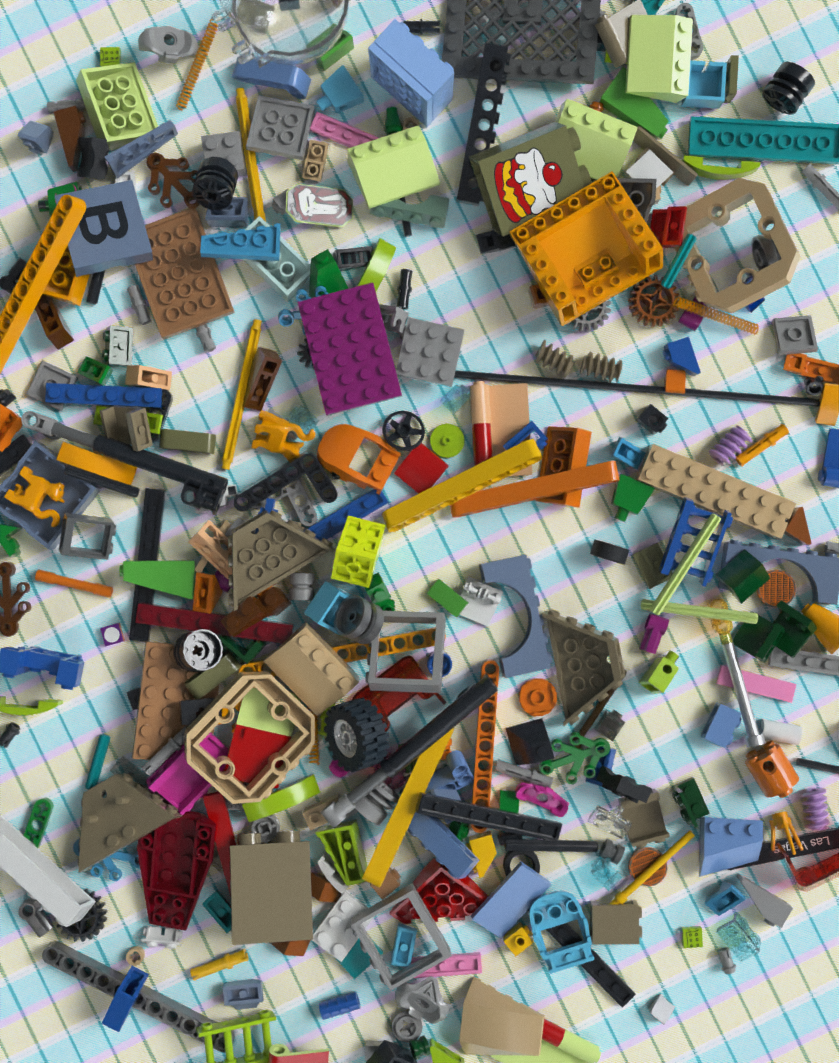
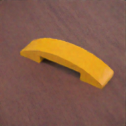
M62 442L56 459L128 485L132 484L137 467Z

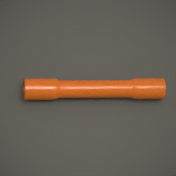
M38 569L35 575L36 581L87 591L99 596L111 598L113 593V587L73 579Z

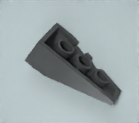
M617 178L647 223L649 213L656 199L657 179Z

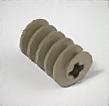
M543 340L535 354L536 363L538 364L543 360L542 367L550 364L549 371L557 368L556 375L563 372L562 378H566L576 360L572 362L573 355L566 358V351L559 354V347L553 351V344L551 343L546 347V340Z
M590 351L587 356L584 355L580 374L587 370V376L594 372V378L601 374L603 381L609 376L610 383L614 378H616L617 383L623 366L622 360H619L616 364L615 358H611L608 362V357L604 356L600 360V354H596L593 358V353Z

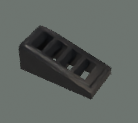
M368 246L338 249L333 252V258L340 271L363 268L367 266L372 257L373 248ZM363 252H366L368 262H364ZM356 253L359 255L360 263H357ZM349 254L351 255V261H352V263H350V264H349V260H348V255H349ZM342 255H343L344 264H342V262H341V256H342Z

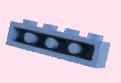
M415 812L408 827V832L412 836L417 837L421 841V845L435 855L434 858L438 863L444 864L449 869L448 873L456 879L465 878L480 860L437 817Z

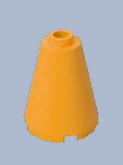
M808 603L801 610V613L813 621L817 627L814 635L830 654H833L839 648V615L816 603L812 605Z

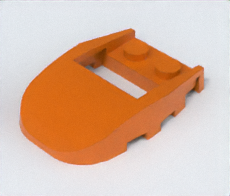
M339 424L330 428L324 434L317 448L318 461L325 469L336 473L345 482L349 481L357 484V487L363 489L366 486L377 490L376 493L379 495L401 455L378 435L349 424ZM364 438L377 444L381 449L367 477L349 468Z

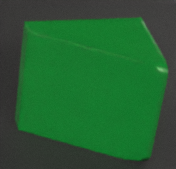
M500 790L499 809L519 813V799L516 797L515 791Z

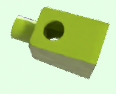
M669 650L665 657L656 658L638 683L652 694L664 693L679 670L675 665L679 655Z

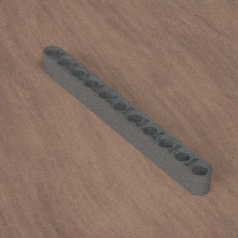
M59 941L51 942L42 953V958L47 964L112 997L115 996L119 988L118 985L122 983L126 976ZM50 949L55 950L57 956L52 955ZM67 958H71L74 964H69ZM84 967H89L91 973L85 972ZM101 976H106L109 982H104ZM145 985L140 992L143 999L137 998L133 1005V1008L204 1043V1036H198L196 1027H200L201 1024L206 1022L218 1023ZM152 1002L159 1003L160 1008H155ZM169 1011H175L178 1016H171ZM186 1020H192L195 1025H189ZM231 1030L232 1045H233V1042H234V1039H235V1034H234V1032ZM223 1032L212 1034L213 1049L219 1052H225V1044L221 1041V1038L224 1037Z

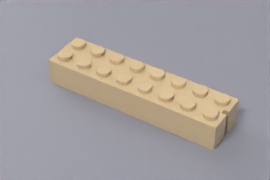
M655 444L649 445L635 478L637 481L682 501L684 497L690 498L694 501L693 505L709 512L723 516L724 510H729L732 513L733 522L774 539H782L788 522H785V520L790 519L796 505L793 501Z

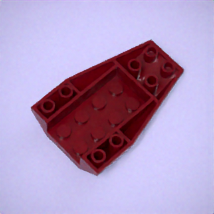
M185 812L182 817L172 819L138 839L137 851L149 924L184 931L189 926L213 861L216 823L204 813Z

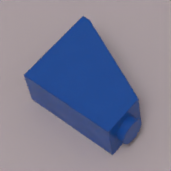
M131 966L116 991L101 1024L120 1032L149 976L148 973Z

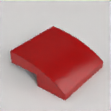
M686 206L653 209L650 229L663 249L682 245L687 213Z
M421 443L409 453L394 474L419 494L431 488L449 465Z

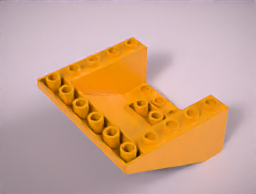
M613 171L510 231L513 241L561 326L663 268L662 246Z

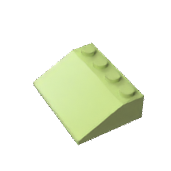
M677 15L630 16L625 93L674 103L688 96L693 19Z
M135 62L80 70L76 79L79 91L96 137L107 139L109 150L119 149L158 127Z
M566 99L561 104L555 121L566 125L567 129L573 127L576 130L581 149L574 152L578 166L585 165L590 178L598 180L613 171L616 177L618 176L638 127L569 99Z
M419 125L347 149V163L369 209L440 185L427 141Z

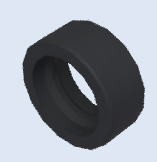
M594 540L590 551L591 555L624 565L629 550L600 540Z
M508 851L503 859L506 877L511 872V860L520 854L528 856L533 863L532 869L539 873L540 863L535 852Z

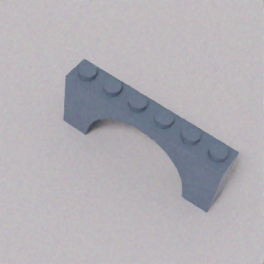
M736 540L724 543L720 570L744 549L761 563L770 559H784L797 565L808 577L812 588V602L837 605L839 595V558H837V554L825 553V556H819L817 551L806 550V554L799 553V549L787 548V551H782L779 546L768 545L767 549L760 548L761 544L749 543V546L741 545L742 541ZM719 580L718 589L728 590Z
M525 554L479 564L482 583H500L514 590L524 602L528 614V627L524 639L514 651L499 658L502 677L508 678L551 668L552 658L546 648V644H548L547 635L542 630L544 620L542 614H539L538 611L540 601L538 595H535L534 592L536 582L534 577H531L530 569H532L530 558H527Z

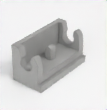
M379 304L385 330L403 333L409 313L397 306Z

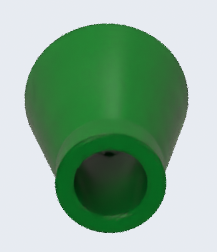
M393 106L386 109L384 127L386 135L403 130L397 108Z

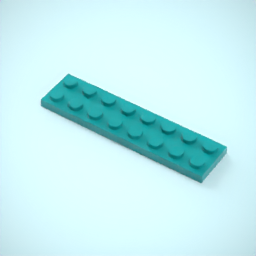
M691 116L689 120L688 156L839 164V124Z

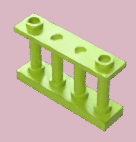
M261 1010L258 1014L213 1024L212 1022H206L201 1024L200 1027H196L198 1036H204L206 1062L268 1063L269 1049L272 1046L269 1022L276 1020L273 1011ZM262 1024L264 1050L255 1054L252 1048L250 1026ZM242 1028L245 1054L243 1057L236 1058L233 1054L231 1030ZM223 1032L226 1059L216 1062L214 1061L212 1034Z

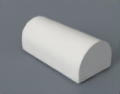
M762 719L759 733H763L764 738L767 740L799 745L802 738V727Z

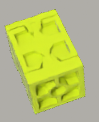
M348 515L336 549L331 579L369 588L380 554L386 525Z

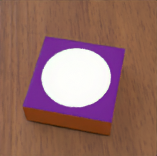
M120 623L100 628L105 647L125 641Z

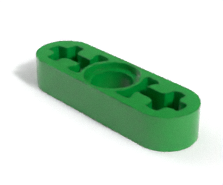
M47 797L39 799L34 804L24 833V837L28 840L32 839L33 834L36 835L33 843L37 848L41 845L54 807L52 800ZM45 802V806L48 809L44 810L42 816H40L39 814L41 813L42 807L39 805ZM34 820L41 821V830L33 828Z

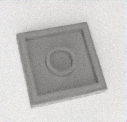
M811 315L773 318L772 326L778 355L817 352L818 346Z
M42 360L26 395L62 411L65 404L45 402L46 383L75 384L78 377Z

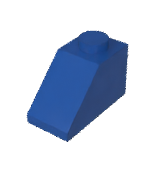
M689 337L667 343L664 346L663 356L669 362V365L679 370H684L693 377L701 373Z

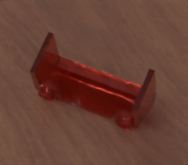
M410 655L404 656L377 677L431 680L417 661ZM369 685L362 688L352 698V700L365 698V701L370 700L372 702L371 706H377V713H382L383 718L381 720L383 723L386 722L387 725L385 732L390 728L388 717L417 694L424 700L436 695L443 705L447 703L441 693L370 691Z
M776 844L799 890L808 892L839 877V853L810 867H802L795 870L789 855L781 844Z

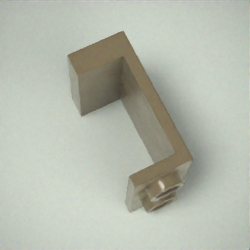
M112 406L100 411L104 434L107 438H113L130 444L133 447V451H141L153 446L146 408Z
M652 789L647 803L640 800L638 803H635L626 797L618 798L629 842L632 847L643 848L647 846V843H661L666 841L665 838L670 837L665 827L658 801L660 797L656 789Z
M590 900V936L592 944H639V938H642V926H639V918H642V907L638 905L637 901L632 900V904H599L598 900Z

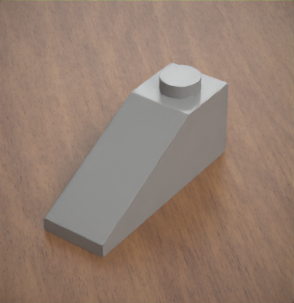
M738 873V880L760 914L765 918L763 921L772 927L777 925L782 928L793 907Z

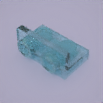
M739 913L734 914L733 920L717 928L718 935L740 962L760 952L761 939L759 935L752 931L747 920L741 917Z

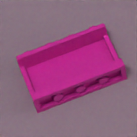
M211 732L200 742V745L215 759L219 756H228L229 748ZM184 744L179 751L176 750L146 780L148 788L162 795L178 809L181 815L189 812L193 808L194 803L199 798H202L204 794H207L208 789L212 786L186 762ZM225 764L219 767V771H224Z

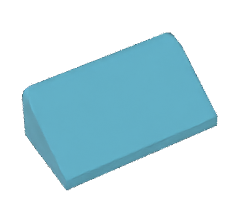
M398 923L390 960L391 965L407 967L411 964L417 929Z

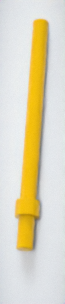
M691 830L682 836L622 892L619 891L614 895L615 898L609 904H624L628 900L627 897L695 836Z

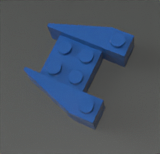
M30 646V649L26 650L25 647H3L0 650V673H2L3 677L14 678L16 675L26 672H41L44 670L49 671V675L56 676L55 684L61 685L62 689L73 690V687L80 686L85 663L82 655L42 649L39 646Z

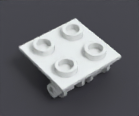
M468 577L460 596L469 603L460 615L489 627L495 610L501 601L503 591Z

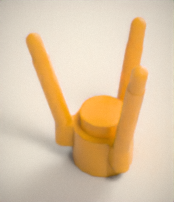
M787 812L772 814L773 820L769 821L771 827V850H775V827H777V830L784 829L793 855L796 854L789 829L800 851H803V846Z

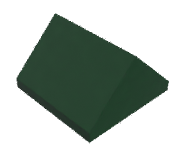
M745 549L715 574L740 604L771 579L764 565Z

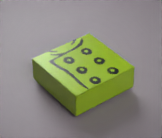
M100 47L101 67L121 64L120 47Z
M701 926L681 927L683 948L703 947Z

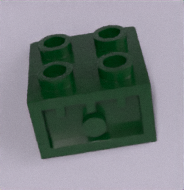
M781 600L777 604L780 613L773 623L783 626L785 632L776 647L791 658H794L817 630V627L812 620Z
M758 615V622L756 624H742L732 642L736 647L765 663L784 634L785 629L780 624H774Z
M219 636L223 648L227 651L232 650L236 654L234 657L241 663L246 662L248 664L252 662L267 645L265 641L254 640L244 649L230 636Z
M691 777L672 786L674 792L671 794L676 804L678 803L682 808L679 812L683 820L696 829L698 828L696 820L710 814L695 779Z

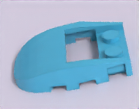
M554 891L535 899L530 907L532 936L542 959L545 960L548 966L549 973L552 974L593 961L594 956L591 952L592 941L589 933V924L578 900L567 891ZM577 920L584 940L547 952L541 931Z

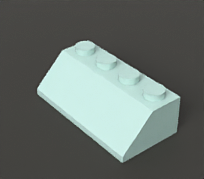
M259 216L245 231L256 229L258 226H270ZM281 236L279 261L243 259L286 302L304 286L310 277V264Z

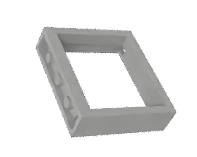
M383 611V622L436 624L432 680L376 678L379 633L369 643L371 653L367 655V665H370L369 672H366L365 682L368 683L370 691L441 693L446 627L445 613Z
M413 883L352 917L350 927L355 937L358 936L361 940L360 946L363 952H368L371 957L369 960L372 967L378 969L381 982L387 985L390 991L452 956L451 948ZM409 898L438 949L392 975L362 923L400 901Z

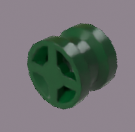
M425 1035L420 1036L418 1040H409L410 1050L415 1060L419 1059L422 1055L428 1056L431 1054Z

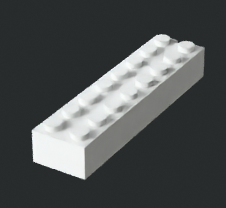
M0 814V870L8 873L13 878L15 884L27 890L28 896L41 903V907L46 912L54 915L60 925L68 927L82 920L96 901Z

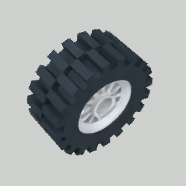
M357 698L332 706L331 710H328L326 713L328 717L324 719V722L327 724V726H324V732L327 733L325 742L329 743L327 748L329 752H333V760H338L337 765L340 768L344 767V770L350 771V773L379 764L384 760L383 757H386L388 754L385 750L389 748V743L386 742V739H389V733L385 732V728H387L386 722H382L383 715L382 713H377V706H371L372 702L370 700L365 701V698Z

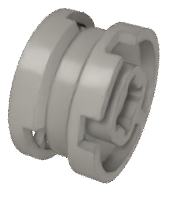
M273 814L253 821L251 831L252 833H261V842H269L277 836V832L280 830V822Z

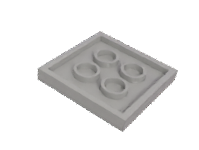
M258 95L246 149L303 160L315 106Z
M408 317L396 368L397 375L452 387L464 329Z

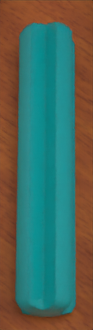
M686 235L661 282L663 287L671 288L697 240L694 235Z
M99 735L85 788L88 790L98 784L111 739L109 735Z

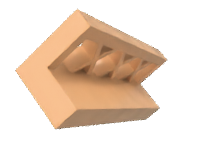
M208 520L188 542L228 579V575H232V567H228V555H232V548H228V537ZM208 528L212 531L214 537H210L205 530ZM220 543H224L227 546L228 551L224 550L221 547Z

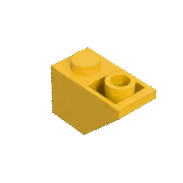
M491 830L468 836L469 843H466L467 848L480 860L473 868L474 873L478 872L479 878L484 877L497 854Z

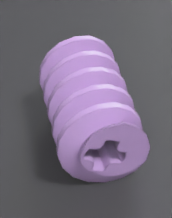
M736 425V428L732 427L730 429L731 433H726L725 438L720 439V444L714 445L715 450H709L710 456L721 466H724V462L729 465L731 464L728 459L729 457L736 459L734 452L742 453L739 448L740 446L747 448L745 441L752 442L749 434L738 425Z
M806 789L807 793L801 796L808 799L802 802V804L808 806V808L803 809V812L809 813V816L804 817V820L810 821V823L804 825V827L811 830L829 829L826 826L829 824V820L826 818L829 816V813L825 811L828 805L824 803L827 801V797L823 795L827 792L826 789Z

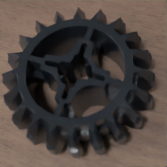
M95 891L88 894L96 901L82 920L75 923L76 927L73 924L68 927L62 926L59 923L56 925V928L62 927L61 934L65 932L68 934L67 939L73 936L74 942L79 937L81 942H84L86 938L91 940L94 935L97 936L100 933L99 929L102 930L105 927L103 922L107 921V917L104 915L108 911L102 908L106 905V902L100 903L101 896L95 898ZM95 917L93 926L86 928L87 920Z

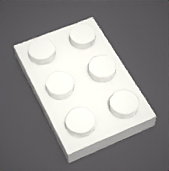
M345 890L313 933L312 941L342 962L359 939L358 936L355 937L350 927L352 917L369 907ZM374 917L362 923L365 929Z

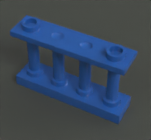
M684 497L659 566V571L662 574L669 575L670 570H675L679 565L674 560L676 552L686 553L690 546L682 544V535L688 533L697 536L701 530L689 526V523H687L689 516L695 515L708 519L712 512L696 508L693 505L694 501L690 498ZM724 510L723 516L716 514L721 518V521L719 522L717 533H712L708 539L713 541L710 552L701 550L697 556L707 560L704 569L700 570L690 567L687 574L700 577L699 582L704 587H706L707 582L710 583L713 577L712 568L725 531L727 528H730L733 521L732 513L729 510Z

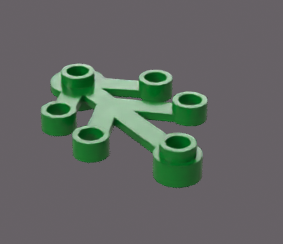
M578 732L571 733L569 739L572 745L582 744L589 747L583 750L566 744L560 739H554L551 742L552 750L555 752L564 751L569 753V755L553 761L550 759L539 762V771L544 775H549L555 768L574 762L570 771L566 773V782L573 785L578 780L577 774L584 759L592 755L589 764L583 769L585 777L592 778L596 774L595 767L600 757H604L610 752V744L606 739L597 738L593 741L581 736ZM573 737L579 738L577 741L572 740ZM559 743L560 747H555L554 745ZM604 747L603 750H598L597 748ZM545 766L550 767V769H547V770H545V769H543V768H544ZM589 769L593 770L592 773H587L586 771ZM570 776L575 777L573 780L568 779Z

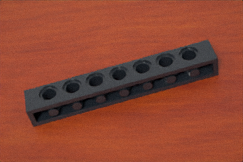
M485 43L456 199L458 203L479 206L480 201L484 202L479 186L475 189H471L468 186L470 180H476L469 156L489 149L490 144L495 143L496 132H493L494 124L498 125L500 113L496 111L497 106L502 105L504 93H500L501 85H505L507 73H504L505 65L509 66L511 54L507 53V46ZM497 63L500 69L492 71L489 66ZM494 83L497 88L494 91H489L486 85ZM485 102H489L493 105V108L490 111H486L482 108V105ZM481 122H487L489 128L481 130L478 125ZM483 141L486 147L483 150H478L475 147V143Z

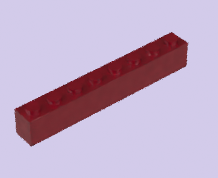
M144 602L138 603L135 623L191 631L205 629L215 634L231 636L221 623V620L228 614L193 611V609ZM262 619L234 637L283 643L293 634L294 624Z

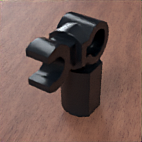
M19 258L8 271L9 275L0 278L1 289L7 291L10 295L27 264L26 261Z

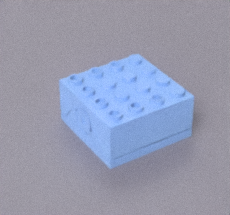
M394 19L368 47L371 78L424 126L428 127L453 99L454 69L448 62L440 60L435 50L432 48L428 49L418 35L414 36L409 32L410 30L405 23H399Z

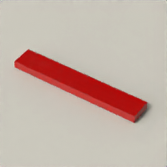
M217 791L204 794L203 800L208 818L216 823L215 843L230 893L229 846L237 845L225 798Z

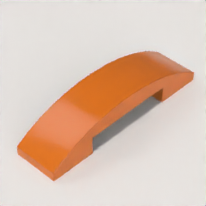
M801 353L786 355L783 370L810 379L816 378L819 375L823 377V382L839 385V364L807 357V355Z

